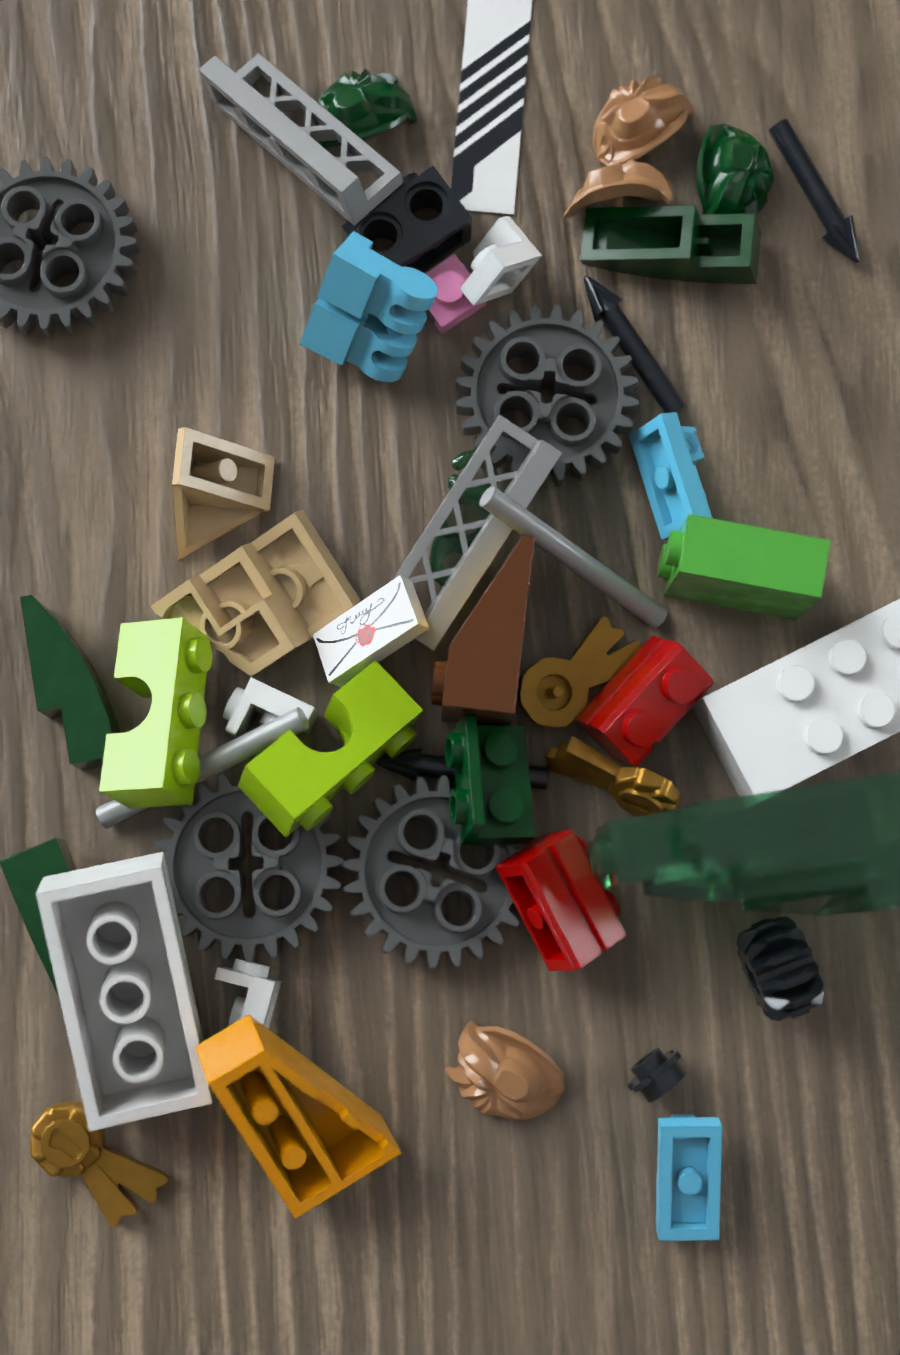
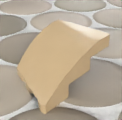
M300 510L285 518L251 543L242 545L199 576L188 579L151 605V608L161 618L183 617L210 638L212 650L222 652L231 664L252 677L314 639V633L359 604L361 600L304 510Z

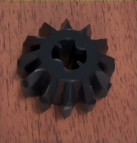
M788 916L775 919L767 918L751 924V928L738 933L736 942L738 947L737 954L742 963V970L748 980L749 988L752 990L757 1004L761 1006L764 1015L778 1022L787 1018H798L810 1013L811 1009L822 1005L824 983L819 975V966L815 962L812 948L808 946L803 931L798 929L792 919Z

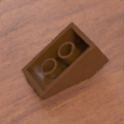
M522 535L450 643L447 662L435 661L431 705L442 706L441 721L458 723L463 714H476L477 725H511L516 707L535 536Z

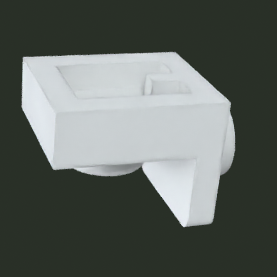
M511 217L499 218L473 251L475 258L471 263L473 272L461 286L460 290L473 306L510 294L542 255Z
M251 677L245 690L240 687L234 690L224 709L223 718L229 721L225 731L231 737L237 738L247 732L257 711L263 714L259 722L263 725L299 707L303 710L309 722V729L302 733L309 735L318 714L315 707Z
M235 958L233 969L217 967L214 979L248 988L246 998L237 996L231 1011L228 1027L245 1016L251 1015L266 1028H270L282 982L268 978L270 966Z

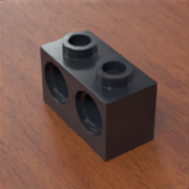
M434 166L420 175L411 173L403 177L404 183L355 226L346 219L345 224L341 226L343 242L353 231L371 241L380 237L388 238L395 244L386 251L375 252L401 267H410L421 272L426 271L470 242L472 217ZM431 208L440 215L433 220L423 221L416 218L413 214L419 209Z

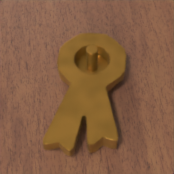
M606 616L597 619L569 660L545 657L525 671L520 677L519 706L536 725L553 728L568 726L575 721V718L587 706L589 688L610 681L641 648V641H632L607 655V651L624 636L625 631L620 628H612Z
M572 736L569 742L560 743L558 749L550 747L546 754L548 762L545 767H548L549 771L608 789L609 794L615 798L621 809L642 819L667 821L669 816L676 812L681 802V793L670 780L645 768L621 767L576 737Z
M82 1102L53 1103L43 1111L32 1125L30 1133L31 1157L52 1177L81 1176L109 1225L113 1228L118 1225L121 1216H132L137 1213L138 1209L137 1202L123 1186L149 1203H155L158 1195L157 1188L165 1185L169 1180L166 1172L106 1146L104 1128L89 1132Z

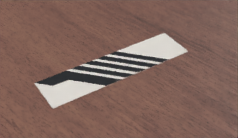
M468 0L451 190L467 211L514 215L532 0Z

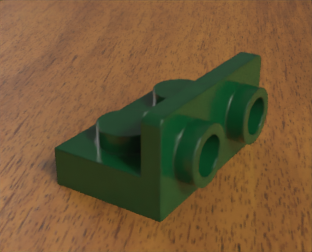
M463 714L454 731L448 733L445 740L447 768H455L456 789L451 790L449 798V816L452 825H459L460 844H530L535 838V826L525 726L477 725L476 714Z

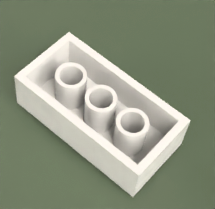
M900 599L702 697L692 707L745 809L900 732Z
M164 852L43 877L36 892V897L89 1132L212 1104V1089L207 1082L195 1046L204 1041Z

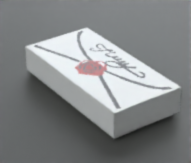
M400 575L314 633L313 637L328 683L342 687L374 660L380 662L427 631L429 626L412 581Z

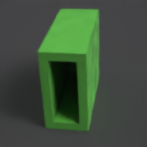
M689 514L680 530H671L667 544H663L659 557L657 577L666 579L663 596L798 620L822 598L831 540Z

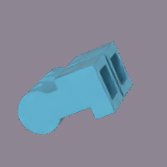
M353 231L331 257L317 295L319 299L314 303L299 345L340 365L348 361L358 366L364 374L372 379L382 382H395L402 377L408 363L406 356H409L414 350L417 342L416 334L422 330L427 319L425 311L432 307L438 293V288L435 282L425 273L414 268L401 267L373 251L371 248L374 242Z

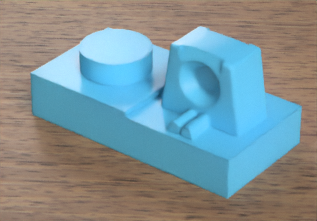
M677 412L662 413L629 435L661 540H668L671 530L679 531L689 514L712 518L705 491L702 487L696 465H694L705 458L696 434L697 430L695 427L681 426Z
M671 1114V1118H658L656 1232L659 1241L719 1240L722 1124L719 1117Z

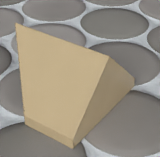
M187 427L178 429L172 480L178 560L257 515L270 511L275 463L274 456Z

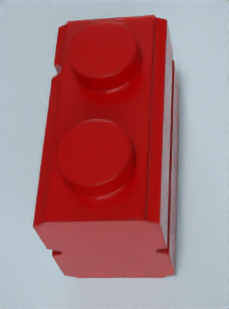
M651 636L575 720L612 758L623 761L632 767H637L653 750L652 745L655 742L659 743L714 684V681L678 642L667 639L665 641L663 638Z
M573 829L543 834L530 844L524 846L521 851L515 852L496 865V869L549 971H576L582 969L601 955L600 952L608 950L626 937V932L618 919L621 914L620 905L615 896L609 890L602 887L592 868L594 864L593 852L585 840L576 836Z

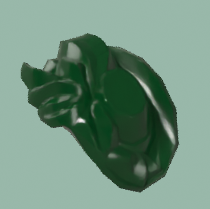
M365 69L360 75L355 71H352L350 74L343 73L317 100V103L363 141L387 131L406 120L412 124L417 122L415 109L409 94L396 85L398 77L387 72L372 75ZM338 140L316 141L325 149L341 146Z
M724 123L709 127L699 152L696 178L697 191L703 209L702 215L755 213L757 216V213L767 203V195L774 182V173L767 151L762 144L752 135Z

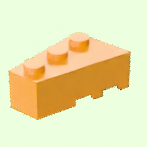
M251 1015L245 1016L195 1046L209 1086L295 1219L402 1153L380 1113Z

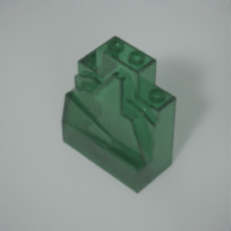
M900 772L691 804L682 810L611 820L597 828V837L594 838V841L588 842L594 878L604 877L605 889L642 883L644 896L705 904L742 901L744 911L815 916L900 907Z

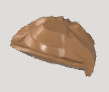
M649 76L640 84L633 78L629 86L622 84L618 89H613L594 126L592 146L596 160L606 167L617 163L625 164L630 159L636 160L648 154L677 132L686 122L687 116L690 117L694 114L693 105L679 88L672 84L660 85L661 78L658 76Z
M630 159L625 164L617 163L590 171L583 187L575 194L573 202L564 212V219L575 216L583 207L598 201L613 199L612 205L622 207L625 196L642 197L658 202L664 201L670 206L674 202L672 189L666 177L654 166Z
M473 1020L467 1023L458 1040L460 1050L458 1067L447 1066L445 1068L449 1078L459 1086L462 1097L471 1100L473 1107L477 1108L481 1114L487 1116L496 1115L511 1120H530L542 1116L556 1106L565 1090L563 1071L549 1055L534 1043L516 1032L505 1028L477 1026Z

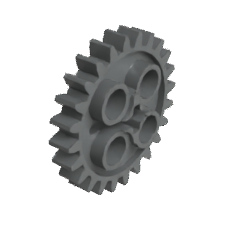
M43 157L40 171L32 172L28 163L25 160H21L20 176L15 178L5 169L1 168L0 324L7 329L17 319L18 327L23 335L29 336L37 323L47 339H52L55 326L63 323L70 336L75 335V319L80 317L90 326H96L93 310L99 306L112 314L115 309L109 299V295L115 293L127 296L129 293L125 282L120 276H136L138 272L134 262L128 258L140 254L137 240L130 237L138 232L133 217L126 216L129 208L124 197L114 198L116 192L111 181L108 179L97 185L98 179L91 167L86 168L77 177V171L70 159L64 162L59 172L54 170L49 157ZM58 204H63L62 206H60L54 219L53 214L55 211V207ZM31 209L40 210L33 220L17 222L20 215L25 211ZM79 223H94L92 228L85 234H70L72 229ZM53 239H55L57 243L56 246L52 245ZM40 250H44L42 257L39 253ZM24 260L22 268L16 273L2 274L5 266L11 261ZM69 272L79 274L77 280L72 285L67 287L55 286L63 274ZM41 277L42 283L39 291L31 292L36 288Z
M555 304L550 318H542L537 305H532L529 320L524 322L514 310L509 311L508 328L506 330L496 322L491 321L488 327L491 342L483 338L474 337L472 350L478 358L463 356L461 369L469 376L456 378V391L467 396L456 401V414L471 416L462 423L463 436L480 434L474 443L473 452L476 451L498 415L502 416L503 413L509 410H519L525 413L530 420V423L521 429L538 440L546 441L562 452L550 471L556 487L562 486L565 471L569 469L579 481L584 480L586 475L585 462L587 461L595 468L602 470L607 461L602 449L614 454L620 452L623 443L616 434H630L634 423L624 415L635 413L639 400L626 395L635 391L638 377L621 375L629 369L632 361L631 356H613L618 348L620 338L615 336L602 342L599 337L603 322L599 320L589 329L582 327V310H578L570 321L562 320V311L559 304ZM525 357L535 364L536 369L528 374H518L512 371L507 363L513 358ZM578 363L588 368L592 376L585 381H575L570 379L563 369L570 364ZM503 386L510 392L500 394L497 392V388ZM541 388L552 390V403L541 402ZM592 397L596 400V403L589 405L583 399ZM572 416L583 422L586 430L580 435L570 436L564 434L559 429L557 422L564 417ZM502 432L491 449L493 451L491 458L493 469L496 470L507 462L511 464L510 472L517 471L530 452V449Z
M222 772L218 776V791L212 792L201 782L196 784L200 801L195 805L180 806L185 813L181 821L164 817L163 823L174 832L172 840H155L154 846L168 852L166 865L177 916L184 915L187 918L180 929L182 937H187L198 929L202 931L198 948L201 951H207L216 940L222 941L221 956L222 959L226 960L232 957L237 945H242L246 961H255L258 945L264 944L269 955L275 958L279 956V939L283 937L295 948L301 946L300 936L297 931L301 925L314 932L320 930L317 921L312 916L315 909L333 912L334 907L322 896L325 890H339L343 886L339 881L328 876L329 869L338 868L345 861L344 858L328 855V848L340 842L341 836L336 833H322L321 829L332 818L329 813L309 831H306L300 825L293 831V838L284 849L277 851L267 849L262 835L265 826L270 820L245 795L238 785L233 786L228 776ZM248 812L253 815L252 854L264 861L263 869L254 870L252 874L253 896L255 900V915L252 918H247L244 913L246 876L234 868L235 861L245 859L246 845L243 831V815ZM227 821L233 828V842L222 852L214 853L209 851L204 840L206 830L214 822ZM286 877L294 886V899L285 909L273 910L268 907L264 900V888L273 878ZM226 879L234 887V902L227 910L216 913L206 904V890L215 880Z
M442 775L437 781L435 790L430 792L423 777H417L414 781L413 795L411 796L408 795L401 785H395L391 789L394 805L391 806L385 800L377 797L373 800L372 806L379 818L374 820L360 815L356 820L360 829L366 833L365 838L348 837L345 844L350 849L359 853L358 859H350L341 864V869L357 874V881L351 882L342 888L343 894L360 895L362 901L350 912L351 917L369 915L372 921L364 930L363 935L366 938L382 931L386 935L381 948V952L384 954L390 952L398 944L403 945L404 964H411L419 951L424 952L425 963L428 969L436 968L440 953L445 952L451 967L461 965V948H465L475 960L484 957L481 939L484 938L494 946H499L504 941L497 926L501 924L514 928L519 924L517 918L509 911L510 906H515L496 869V865L522 849H514L513 844L484 845L487 851V862L482 869L468 867L460 856L459 825H452L450 821L449 798L451 792L447 776ZM414 819L422 820L429 825L433 833V841L428 849H415L407 843L404 836V826L408 821ZM388 852L400 853L408 859L424 865L431 864L439 857L444 860L442 870L455 876L485 883L486 890L481 893L451 879H445L435 887L430 884L431 874L428 871L391 862L387 857ZM395 874L404 875L413 883L415 890L414 898L408 906H396L386 897L385 883L389 876ZM447 894H458L464 897L470 909L469 917L461 926L448 923L442 915L441 905Z

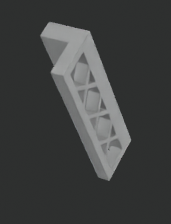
M259 53L236 73L216 56L212 57L198 69L215 106L354 226L404 183L401 172ZM260 77H263L271 84L270 97H263L251 85ZM302 110L306 113L305 127H299L282 112ZM338 140L341 143V157H334L316 141ZM373 170L380 178L363 191L359 177L353 172Z
M498 415L392 579L394 580L401 575L411 580L412 583L427 580L432 603L424 615L429 629L415 639L433 651L513 530L491 513H489L486 519L463 524L458 501L466 488L484 484L497 488L496 482L511 479L503 493L526 509L562 454L561 451L546 441L536 439L501 415ZM504 432L530 449V452L517 471L495 475L490 451L501 433ZM484 461L487 477L472 480ZM453 509L456 525L441 528ZM480 527L468 546L465 530ZM458 532L462 557L455 567L432 572L427 552L430 543L434 537ZM422 557L425 573L410 576ZM449 576L438 594H436L433 579Z

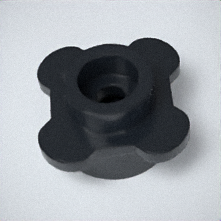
M659 1048L652 1050L630 1069L636 1077L627 1084V1087L635 1093L640 1091L648 1103L660 1098L686 1075L677 1062L681 1054L678 1051L674 1052L673 1049L665 1054Z

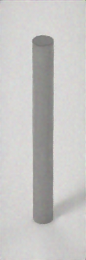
M491 486L483 493L479 505L519 534L535 536L534 544L651 627L656 628L664 622L667 616V609L499 489Z
M297 707L199 756L201 769L197 783L264 751L288 730L297 735L309 729V722L303 710ZM112 800L98 807L96 815L104 828H110L148 808H128Z

